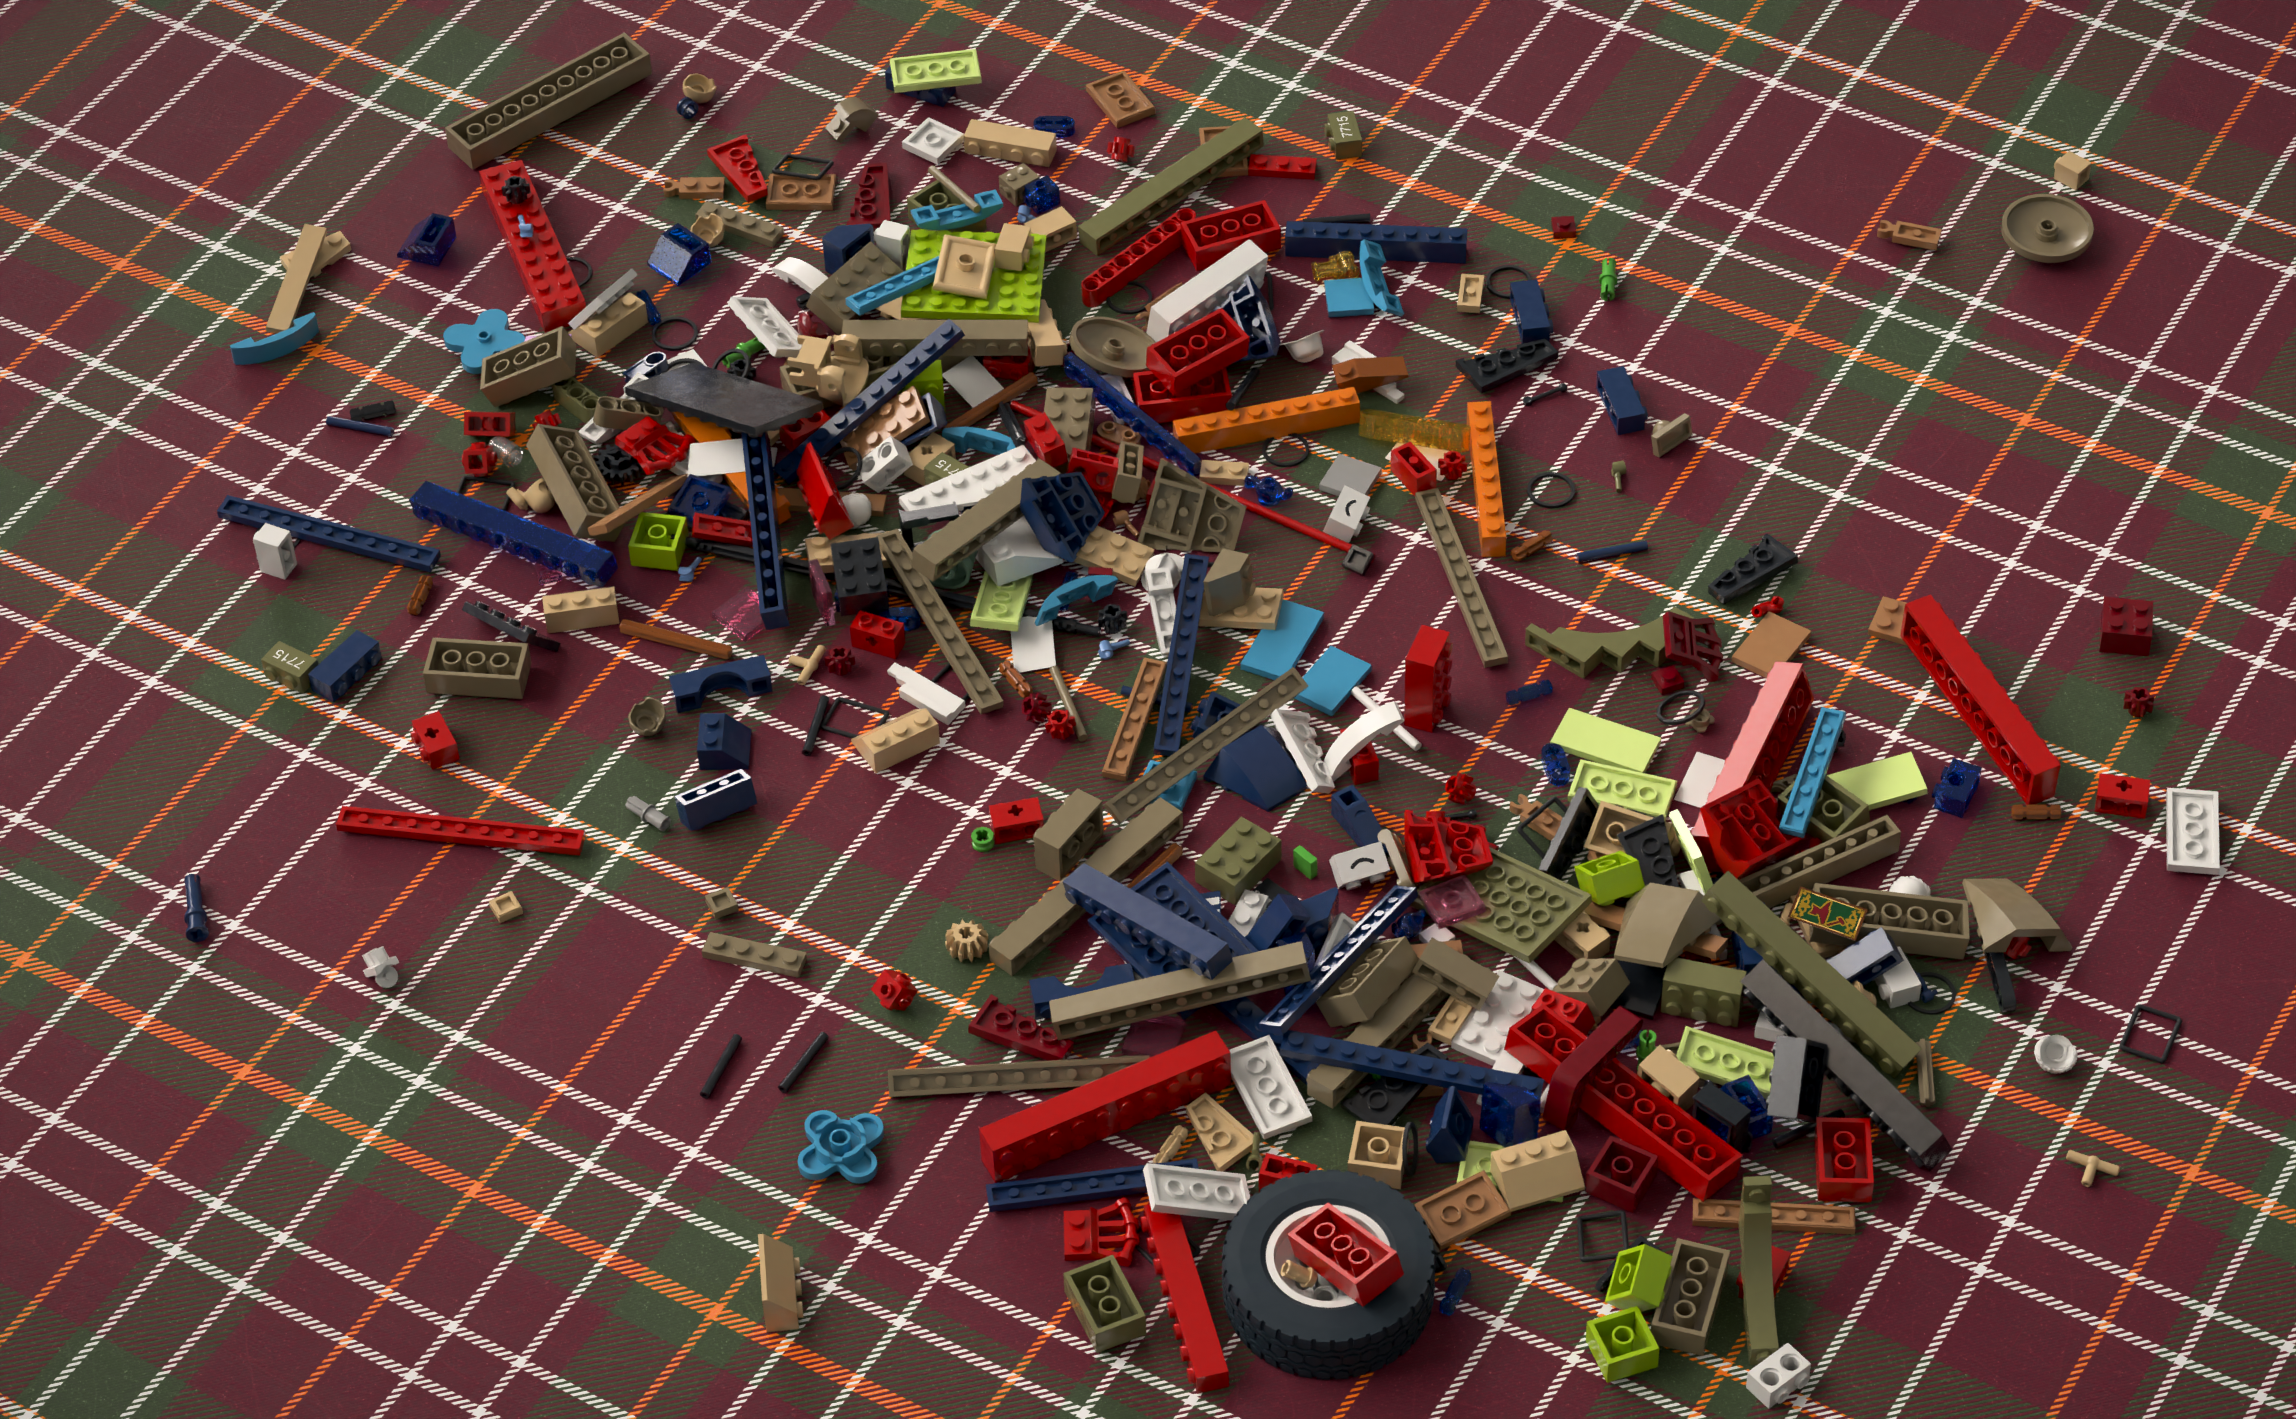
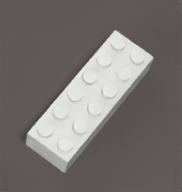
M1250 239L1153 305L1150 310L1147 334L1155 342H1158L1179 331L1185 325L1188 326L1207 316L1216 306H1221L1229 298V294L1232 291H1236L1244 283L1243 280L1248 275L1251 276L1260 289L1264 283L1263 279L1267 269L1268 255Z

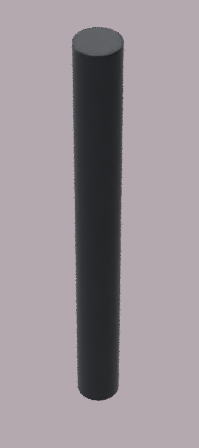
M1253 367L1226 403L1228 410L1231 411L1236 407L1258 377L1260 370L1257 367Z

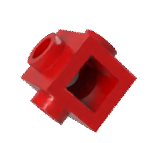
M474 442L463 451L462 464L465 468V474H474L475 477L487 476L490 471L495 469L497 453L493 451V445L486 446L485 442Z
M887 969L883 970L871 988L874 994L881 1000L880 1004L891 1011L893 1009L905 1011L918 992L911 983L912 979L900 971Z

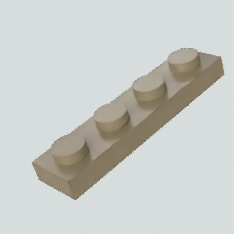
M706 201L695 214L697 220L699 216L708 217L710 213H714L721 217L725 231L772 248L784 235V227Z
M713 932L709 933L702 949L703 958L797 978L800 977L807 960V953L803 951Z

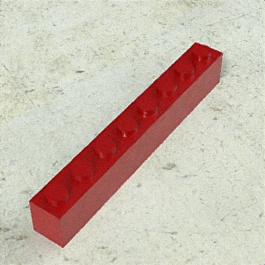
M1150 1204L1143 1205L1144 1216L1140 1217L1143 1233L1148 1232L1149 1238H1146L1148 1251L1150 1254L1154 1253L1156 1259H1153L1156 1275L1161 1274L1162 1280L1159 1281L1163 1297L1167 1296L1169 1301L1166 1302L1169 1318H1174L1176 1323L1173 1324L1175 1339L1181 1340L1182 1346H1179L1182 1362L1187 1361L1189 1368H1186L1189 1384H1194L1197 1394L1229 1387V1371L1179 1214L1152 1212Z

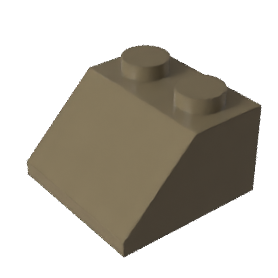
M1222 548L1203 581L1209 616H1216L1243 606L1248 598L1253 596L1256 584L1253 582V566L1250 564L1249 554Z

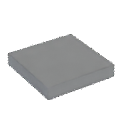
M1338 454L1320 482L1319 490L1339 496L1344 485L1368 496L1382 474V468Z

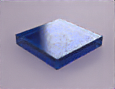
M689 474L668 507V512L675 516L686 517V520L692 522L695 512L718 516L731 496L732 489L731 487Z

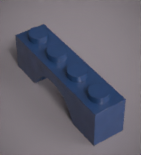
M764 655L669 676L671 694L677 713L701 708L705 697L721 688H735L744 692L748 697L773 692L771 675Z
M1127 963L1105 967L1102 977L1096 983L1081 988L1067 986L1061 983L1055 976L1029 980L1030 997L1035 1019L1051 1018L1049 1004L1051 1000L1135 981L1132 966Z

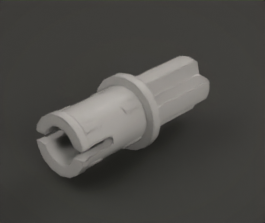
M636 796L627 799L626 808L638 815L641 821L649 822L660 831H665L671 823L670 817L656 810L653 804L648 805Z

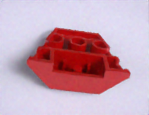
M1405 809L1404 849L1414 883L1437 882L1458 878L1484 870L1493 864V858L1483 827L1454 820L1450 823L1437 821L1436 817L1428 815V818L1412 815L1413 811Z

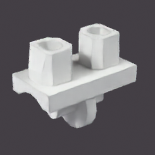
M383 946L374 948L362 955L368 966L367 969L363 970L366 977L375 976L376 983L383 988H389L396 984L398 974L395 968L391 967L399 963L396 956L389 957Z

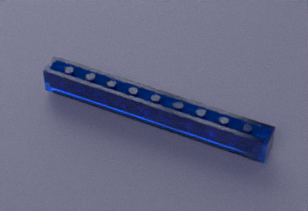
M425 481L409 499L414 515L421 520L431 521L439 527L449 528L457 534L462 533L475 541L485 542L493 548L503 549L514 556L518 555L532 563L536 562L544 565L550 570L562 572L568 577L583 580L589 585L593 584L602 588L618 569L614 554L611 551L431 482Z

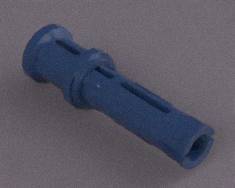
M189 874L184 878L187 902L184 920L188 926L186 938L192 942H201L209 935V930L205 925L207 913L202 906L200 876Z

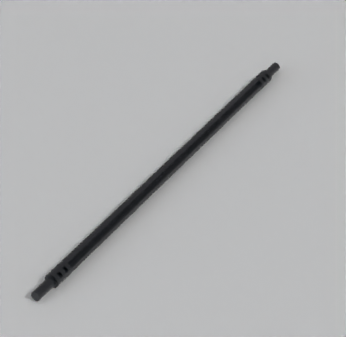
M672 534L670 539L674 540L675 534ZM686 537L685 545L691 547L692 550L755 564L754 550L751 548ZM782 555L783 566L786 571L835 581L834 572L811 574L808 561ZM885 578L887 593L909 597L900 581ZM935 589L945 606L973 612L977 598ZM1025 609L1022 617H1037L1039 611ZM1057 616L1056 619L1052 620L1054 630L1072 634L1079 632L1097 637L1101 634V627L1079 623V620Z

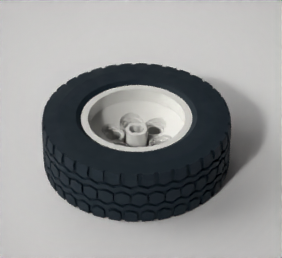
M1327 1169V1172L1322 1170H1312L1306 1174L1301 1172L1293 1174L1290 1178L1286 1176L1275 1181L1273 1185L1270 1183L1262 1188L1259 1194L1256 1192L1249 1198L1247 1204H1243L1229 1226L1222 1250V1288L1225 1310L1234 1331L1248 1349L1251 1348V1351L1261 1360L1264 1358L1266 1363L1275 1368L1280 1367L1284 1372L1293 1375L1297 1373L1298 1376L1305 1378L1316 1377V1379L1330 1380V1378H1335V1380L1348 1379V1376H1353L1354 1378L1366 1375L1368 1371L1370 1373L1383 1368L1384 1364L1389 1365L1397 1360L1398 1355L1402 1356L1409 1350L1411 1344H1414L1420 1337L1431 1315L1435 1291V1250L1430 1231L1420 1212H1417L1416 1207L1408 1199L1405 1200L1404 1195L1396 1189L1392 1190L1391 1186L1380 1180L1377 1182L1375 1178L1364 1174L1360 1176L1356 1172L1345 1171L1344 1173L1340 1172V1170ZM1328 1202L1398 1254L1404 1275L1364 1307L1320 1274H1318L1315 1285L1311 1288H1303L1300 1283L1281 1276L1282 1266L1287 1260H1291L1303 1267H1309L1295 1257L1287 1234Z

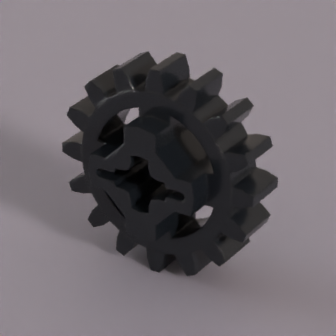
M615 443L613 447L607 444L606 450L599 449V455L594 456L595 463L606 482L610 480L612 485H615L616 482L624 485L626 480L632 483L633 477L640 478V472H644L637 459Z

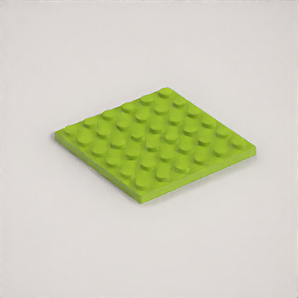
M911 230L906 271L938 257L944 235L997 244L1000 233ZM1031 234V236H1034V246L1032 250L1030 249L1029 261L1024 263L1022 271L995 268L994 261L987 299L936 291L932 289L934 283L932 282L902 297L901 318L1028 320V322L1039 323L1046 235Z

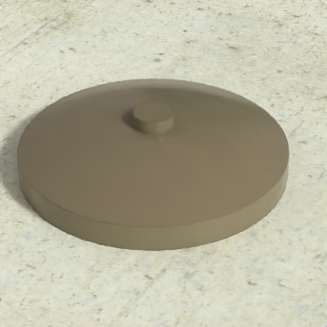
M2034 194L2014 201L2004 212L2001 225L2002 236L2013 251L2030 260L2045 263L2065 262L2080 256L2090 246L2094 231L2092 218L2081 205L2068 198L2053 194Z
M1088 317L1074 324L1069 337L1070 346L1074 353L1085 363L1102 372L1121 377H1133V373L1150 371L1146 366L1147 347L1156 342L1147 333L1132 324L1109 317Z

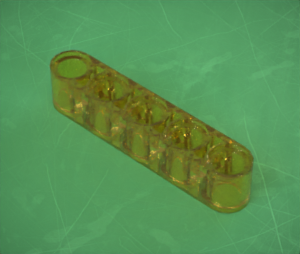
M1365 409L1360 412L1359 435L1362 437L1403 444L1411 441L1415 446L1446 451H1469L1471 432L1469 425L1372 409Z

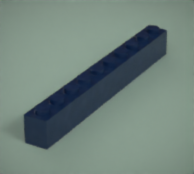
M741 432L759 609L766 630L790 626L770 438L768 432H764L763 436L757 438L750 437L748 433Z

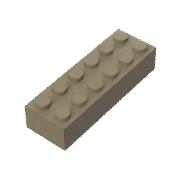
M537 424L526 446L572 533L578 538L615 542L625 523L609 533L590 536L587 529L620 507L578 430Z
M1820 883L1814 884L1813 891L1868 909L1856 941L1810 925V942L1849 946L1860 941L1870 932L1882 927L1892 937L1895 945L1901 947L1903 953L1964 959L1970 940L1968 901Z

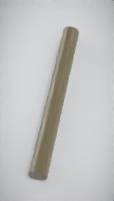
M934 165L928 168V172L974 213L981 211V206Z
M1052 666L1049 671L1066 710H1069L1070 717H1075L1076 726L1073 728L1078 740L1085 741L1088 738L1061 672L1058 666Z

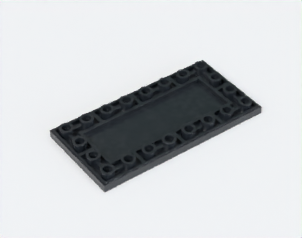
M696 363L684 365L625 387L626 395L635 398L638 402H649L654 407H665L669 412H681L685 417L700 418L701 422L716 423L717 427L732 428L733 432H745L753 438L761 437L767 431H777L780 429V426L785 424H795L801 418H811L814 416V413L823 410V402Z

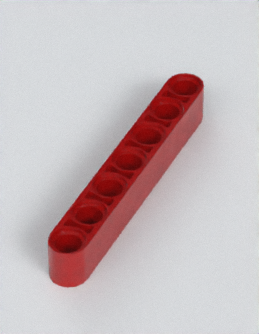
M1189 208L1177 211L1086 277L1081 283L1083 304L1087 307L1099 306L1106 301L1107 297L1113 296L1124 288L1128 282L1135 280L1182 245L1180 222L1195 219V211Z

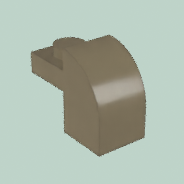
M849 97L840 101L834 107L837 114L825 128L837 141L842 143L855 126L866 132L879 114L862 99Z

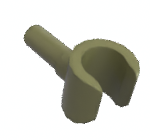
M1623 460L1612 463L1611 475L1615 479L1616 492L1622 491L1621 475L1626 474V465Z
M1254 1132L1252 1153L1248 1156L1246 1162L1248 1170L1250 1169L1251 1160L1259 1162L1258 1171L1263 1163V1158L1259 1154L1260 1132Z

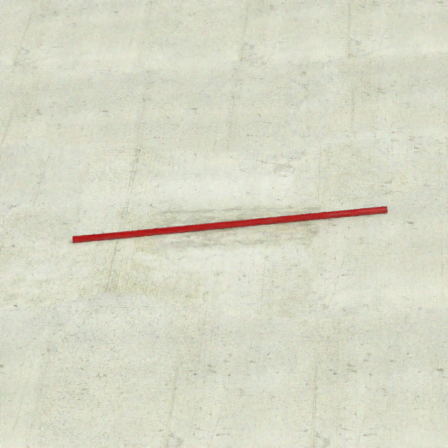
M1014 400L1010 404L1012 410L1030 418L1042 413ZM1092 434L1091 444L1112 453H1118L1119 445ZM1143 456L1142 465L1157 471L1160 462ZM1205 482L1247 506L1246 510L1344 552L1348 553L1352 546L1348 542Z

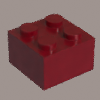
M2104 596L2100 621L2099 652L2149 657L2153 629V601Z
M1610 1135L1586 1173L1585 1192L1634 1213L1657 1176L1658 1156Z

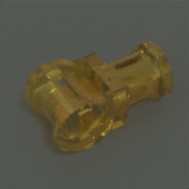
M1343 251L1337 255L1329 256V261L1312 262L1311 268L1314 281H1320V279L1333 277V280L1357 278L1360 271L1358 266L1354 264L1355 258L1353 253Z

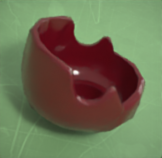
M804 311L799 315L797 319L799 335L827 339L829 335L821 322H812V313Z

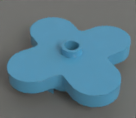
M489 309L482 312L474 325H452L443 334L445 346L451 351L462 352V367L466 372L472 374H480L482 372L483 358L525 341V337L520 332L508 330V316L499 309Z
M820 1110L813 1112L807 1117L805 1121V1134L812 1144L802 1150L798 1156V1168L803 1177L809 1180H821L839 1171L848 1181L859 1184L868 1182L875 1177L878 1170L877 1159L870 1149L879 1144L884 1136L883 1123L878 1116L863 1113L850 1118V1120L840 1119L831 1111Z

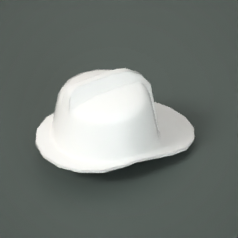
M1324 330L1280 345H1285L1292 357L1298 362H1310L1323 355L1320 334Z
M1163 553L1151 557L1146 563L1141 578L1144 589L1148 591L1146 570L1169 567L1174 590L1181 579L1184 559L1173 553Z

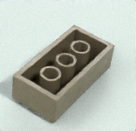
M869 242L811 293L806 307L837 335H841L843 320H858L864 315L859 316L846 305L845 298L904 271L872 242Z
M561 326L482 359L480 390L495 408L542 388H547L559 381L567 380L575 375L576 343L564 327Z
M1047 388L1044 412L1065 443L1068 462L1054 467L1061 474H1066L1072 448L1086 451L1091 450L1096 410L1093 388ZM1077 467L1074 469L1077 472L1085 471V469L1082 467Z
M432 638L423 671L426 692L523 699L532 664L528 643Z
M1406 936L1372 943L1316 1001L1330 1027L1341 1025L1342 1027H1347L1352 1023H1366L1374 1018V1013L1377 1009L1388 1002L1387 998L1401 987L1400 984L1403 980L1413 974L1412 971L1419 959Z
M1677 1238L1670 1264L1672 1267L1671 1274L1666 1280L1663 1290L1665 1296L1663 1301L1660 1302L1659 1307L1656 1308L1651 1324V1333L1659 1346L1704 1356L1729 1269L1730 1250Z

